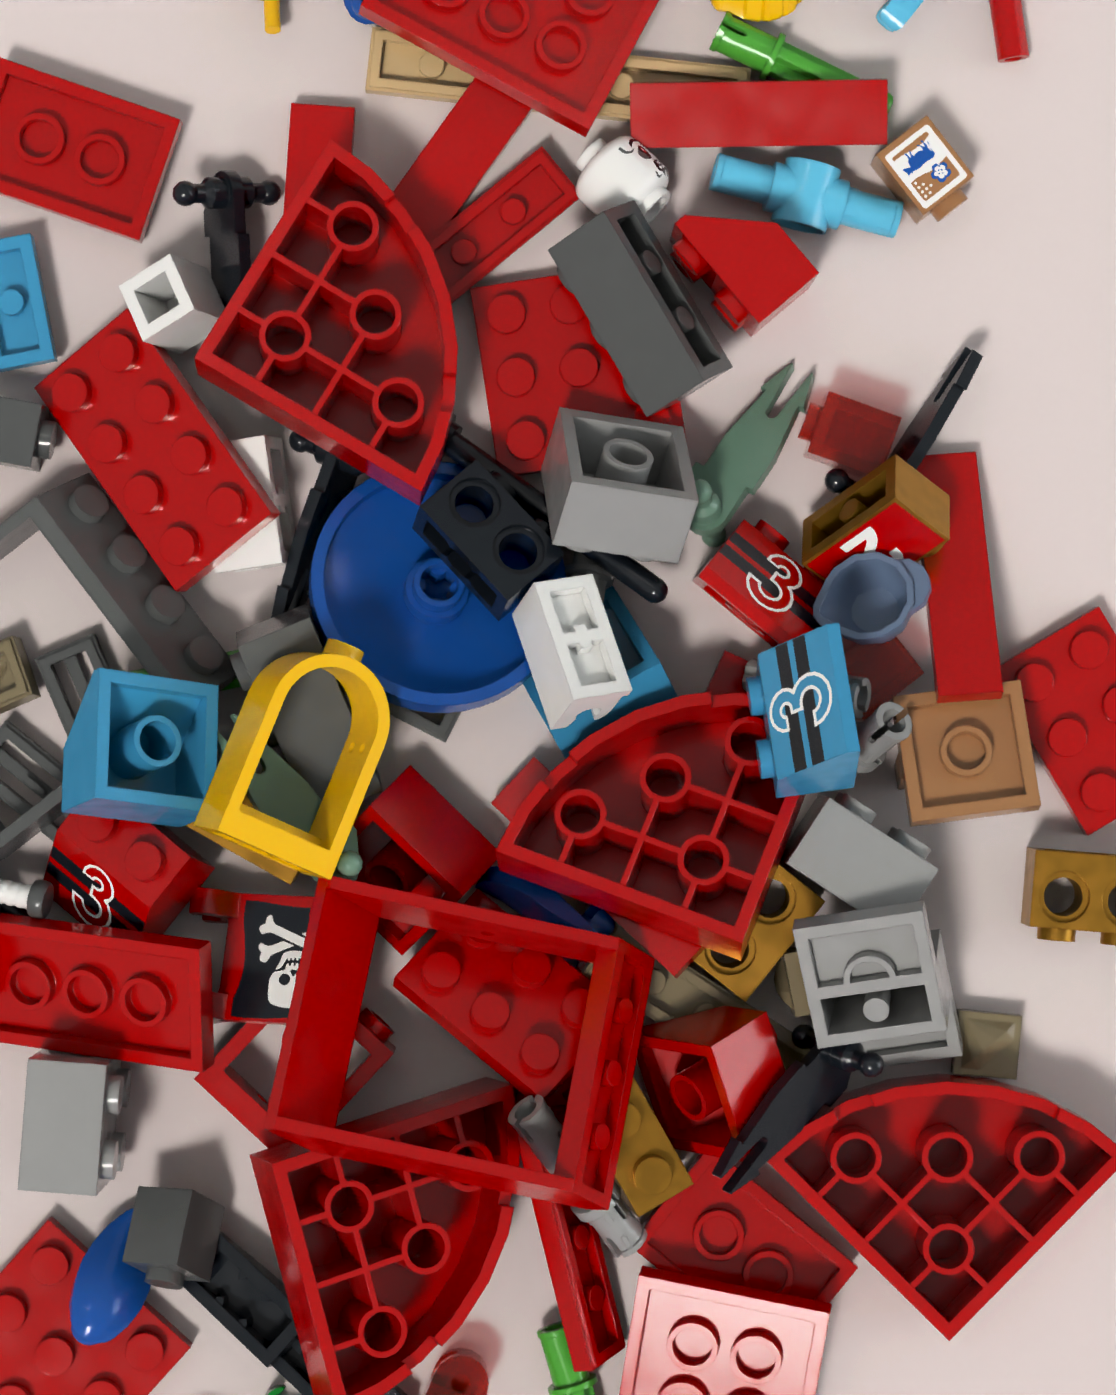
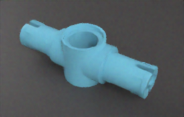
M719 153L714 162L708 190L761 203L763 211L772 213L771 221L778 223L782 227L820 235L826 234L827 228L837 230L839 225H844L894 238L900 224L904 206L902 201L850 187V181L840 179L841 170L837 167L801 157H786L785 164L775 161L773 166Z

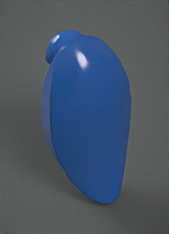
M498 866L490 867L474 887L502 901L522 917L610 935L615 928L614 920L603 909L601 910V908L589 905L584 913L580 915L557 892L502 872Z
M134 1208L125 1211L99 1234L89 1247L79 1266L71 1289L69 1310L73 1337L83 1345L91 1346L97 1343H106L115 1338L129 1326L140 1312L149 1294L151 1285L144 1282L146 1273L122 1262Z

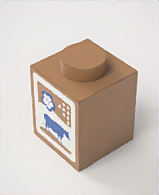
M927 115L877 153L870 164L896 199L904 203L903 208L916 224L930 213L939 222L968 199L961 189L974 177Z

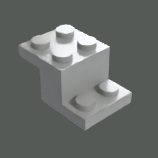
M924 900L794 919L792 931L818 1049L861 1043L865 1052H875L882 1057L884 1067L963 1055V1041L940 929L930 930Z

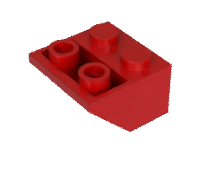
M684 215L674 223L669 240L674 250L669 256L681 273L693 284L701 278L715 294V300L710 304L720 319L734 333L743 327L750 337L808 290L819 274L817 269L778 223Z

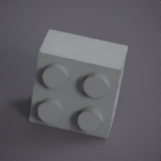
M559 407L541 467L552 545L564 546L570 550L582 553L597 551L624 555L641 562L657 560L678 564L699 502L684 428L682 426Z
M838 792L834 800L823 795L817 796L787 842L781 857V861L856 910L919 901L939 870L925 860L932 849L903 830L896 829L893 826L887 835L871 825L877 813L848 794Z
M41 1049L28 1058L18 1190L97 1196L110 1180L115 1179L116 1171L123 1170L126 1133L116 1132L117 1115L121 1112V1107L128 1106L131 1070L121 1068V1060Z

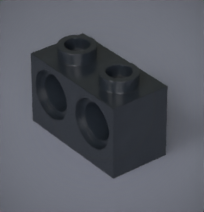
M476 459L420 505L412 528L490 613L500 621L518 606L534 582L547 581L555 574L564 552L560 549V546L552 545L549 524L539 517L533 519L516 501L517 495L508 480L497 471L489 472ZM461 504L477 506L484 513L486 520L476 523L466 521L457 513L455 507ZM506 550L517 551L527 559L529 567L522 570L512 569L503 563L499 553Z

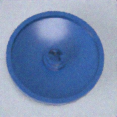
M441 462L421 504L465 468L459 464ZM369 478L354 488L332 511L318 537L311 561L309 574L310 607L316 629L324 646L327 639L331 638L363 651L364 655L361 663L377 677L385 691L388 702L410 710L428 713L462 712L480 708L510 694L532 675L512 617L516 607L498 621L414 531L412 527L420 506L375 479ZM461 504L455 507L457 513L466 521L476 523L486 520L484 513L477 506ZM506 550L499 553L503 563L512 569L522 570L529 567L527 559L517 551ZM563 557L555 574L548 580L566 578Z

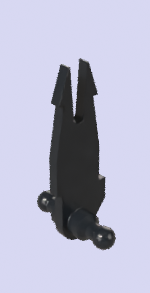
M219 171L214 177L204 178L201 184L180 181L175 185L172 193L176 203L181 206H190L193 203H201L204 206L205 237L210 238L211 278L224 307H226L251 267L249 234H246L245 209H249L253 203L274 205L281 198V189L276 182L266 180L262 183H253L250 178L240 177L235 171Z
M967 347L962 350L941 378L943 379L910 423L888 459L896 454L913 468H918L964 390H967L983 358L981 354ZM840 468L830 470L824 479L826 488L830 492L839 494L856 483Z
M293 431L289 436L291 448L299 453L307 452L313 454L315 461L322 464L314 488L310 489L297 525L280 586H277L271 618L306 603L309 597L307 593L309 591L311 561L318 537L332 511L353 490L357 476L363 474V472Z
M804 1024L794 1028L792 1032L793 1044L799 1049H809L810 1051L801 1061L795 1060L769 1089L736 1139L730 1138L712 1172V1175L722 1178L752 1147L753 1149L726 1182L722 1190L732 1194L759 1176V1169L800 1133L823 1105L831 1107L847 1089L851 1072L860 1070L866 1077H876L881 1074L884 1068L882 1057L875 1052H865L861 1043L818 1049L814 1029L810 1025Z

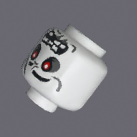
M620 136L609 143L599 138L582 153L576 163V167L581 171L575 187L577 197L596 216L605 210L635 200L646 221L650 224L664 209L671 197V193L666 189L669 182L667 168L631 136Z

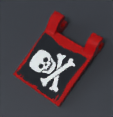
M197 887L191 896L189 913L192 915H202L204 922L228 923L220 988L218 992L212 991L213 1024L242 1022L286 1025L296 982V972L300 964L309 923V913L314 897L237 893L214 888Z

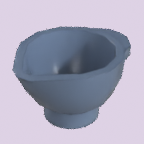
M880 552L854 554L834 567L826 578L813 604V617L821 626L839 623L841 637L860 645L886 643L902 633L911 616L926 606L932 592L931 580L925 568L911 559H894Z

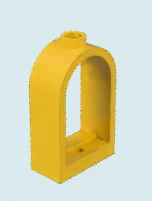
M328 638L322 653L297 652L288 654L274 660L258 674L244 700L193 826L302 874L331 880L385 747L390 728V710L387 696L374 673L361 663L364 655L363 651L342 641ZM321 668L332 674L345 689L350 701L352 719L347 740L311 829L307 833L242 804L287 693L303 675Z

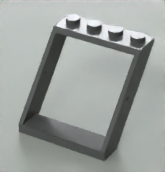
M90 473L34 497L0 524V560L40 530L149 675L219 685V692L237 678L228 654L183 595L174 590L133 529ZM62 784L8 827H5L0 821V861L10 856L63 814L61 812Z

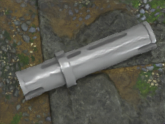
M537 1094L535 1098L530 1095L519 1101L512 1108L508 1116V1122L523 1137L548 1172L554 1174L563 1125L541 1095ZM614 1181L609 1210H590L571 1206V1210L580 1221L589 1222L616 1258H619L620 1255L628 1257L644 1244L647 1238V1230L624 1205L620 1198V1188Z

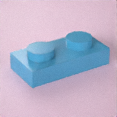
M28 233L0 239V372L57 362L58 359L34 236Z

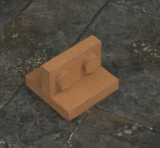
M1021 680L1003 682L1004 692L1001 699L937 703L935 691L892 696L891 702L899 704L904 708L893 717L894 725L907 714L911 717L913 725L912 732L908 738L897 744L898 755L894 764L897 789H904L910 827L1039 810L1041 801Z

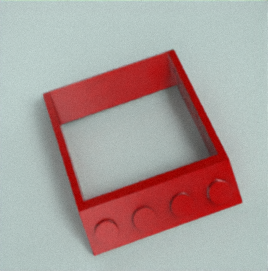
M332 876L331 880L318 877L263 1129L307 1150L320 1154L583 1209L609 1210L655 959L620 937ZM380 918L594 963L554 1174L336 1129Z

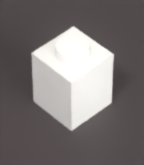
M168 254L119 285L143 342L178 354H182L206 339L225 309L208 269L173 254Z

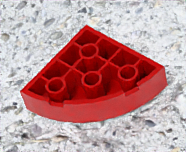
M330 139L195 355L196 369L200 377L419 506L421 505L442 461L454 413L458 344L451 299L431 245L419 226L415 225L407 210L395 198V193L369 166Z
M711 692L681 695L634 710L590 734L569 751V756L551 770L543 781L540 780L519 805L495 853L499 870L741 961L806 794L776 798L773 778L761 779L757 761L756 740L766 739L763 715L751 717L746 693L711 695Z
M938 1073L886 1079L843 1093L831 1107L823 1105L808 1124L803 1127L802 1131L767 1162L950 1341L1116 1172V1143L1077 1113L1034 1091L990 1078Z
M483 1077L336 1126V1129L519 1167L520 1143L517 1131L508 1122L509 1113L516 1105L513 1086L510 1083L489 1077ZM293 1142L283 1143L250 1154L313 1395H384L413 1374L411 1369L422 1362L437 1345L443 1346L461 1327L491 1279L509 1234L514 1207L510 1206L512 1194L320 1154L307 1150Z

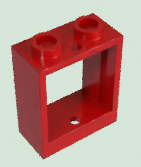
M366 1007L359 1014L354 1039L370 1054L345 1080L339 1112L390 1059L396 1050V1047L388 1040L395 1032L369 1007ZM245 1023L215 1055L214 1064L203 1073L200 1072L194 1079L267 1148H271L290 1141L263 1129L268 1110V1101L229 1065L267 1025Z

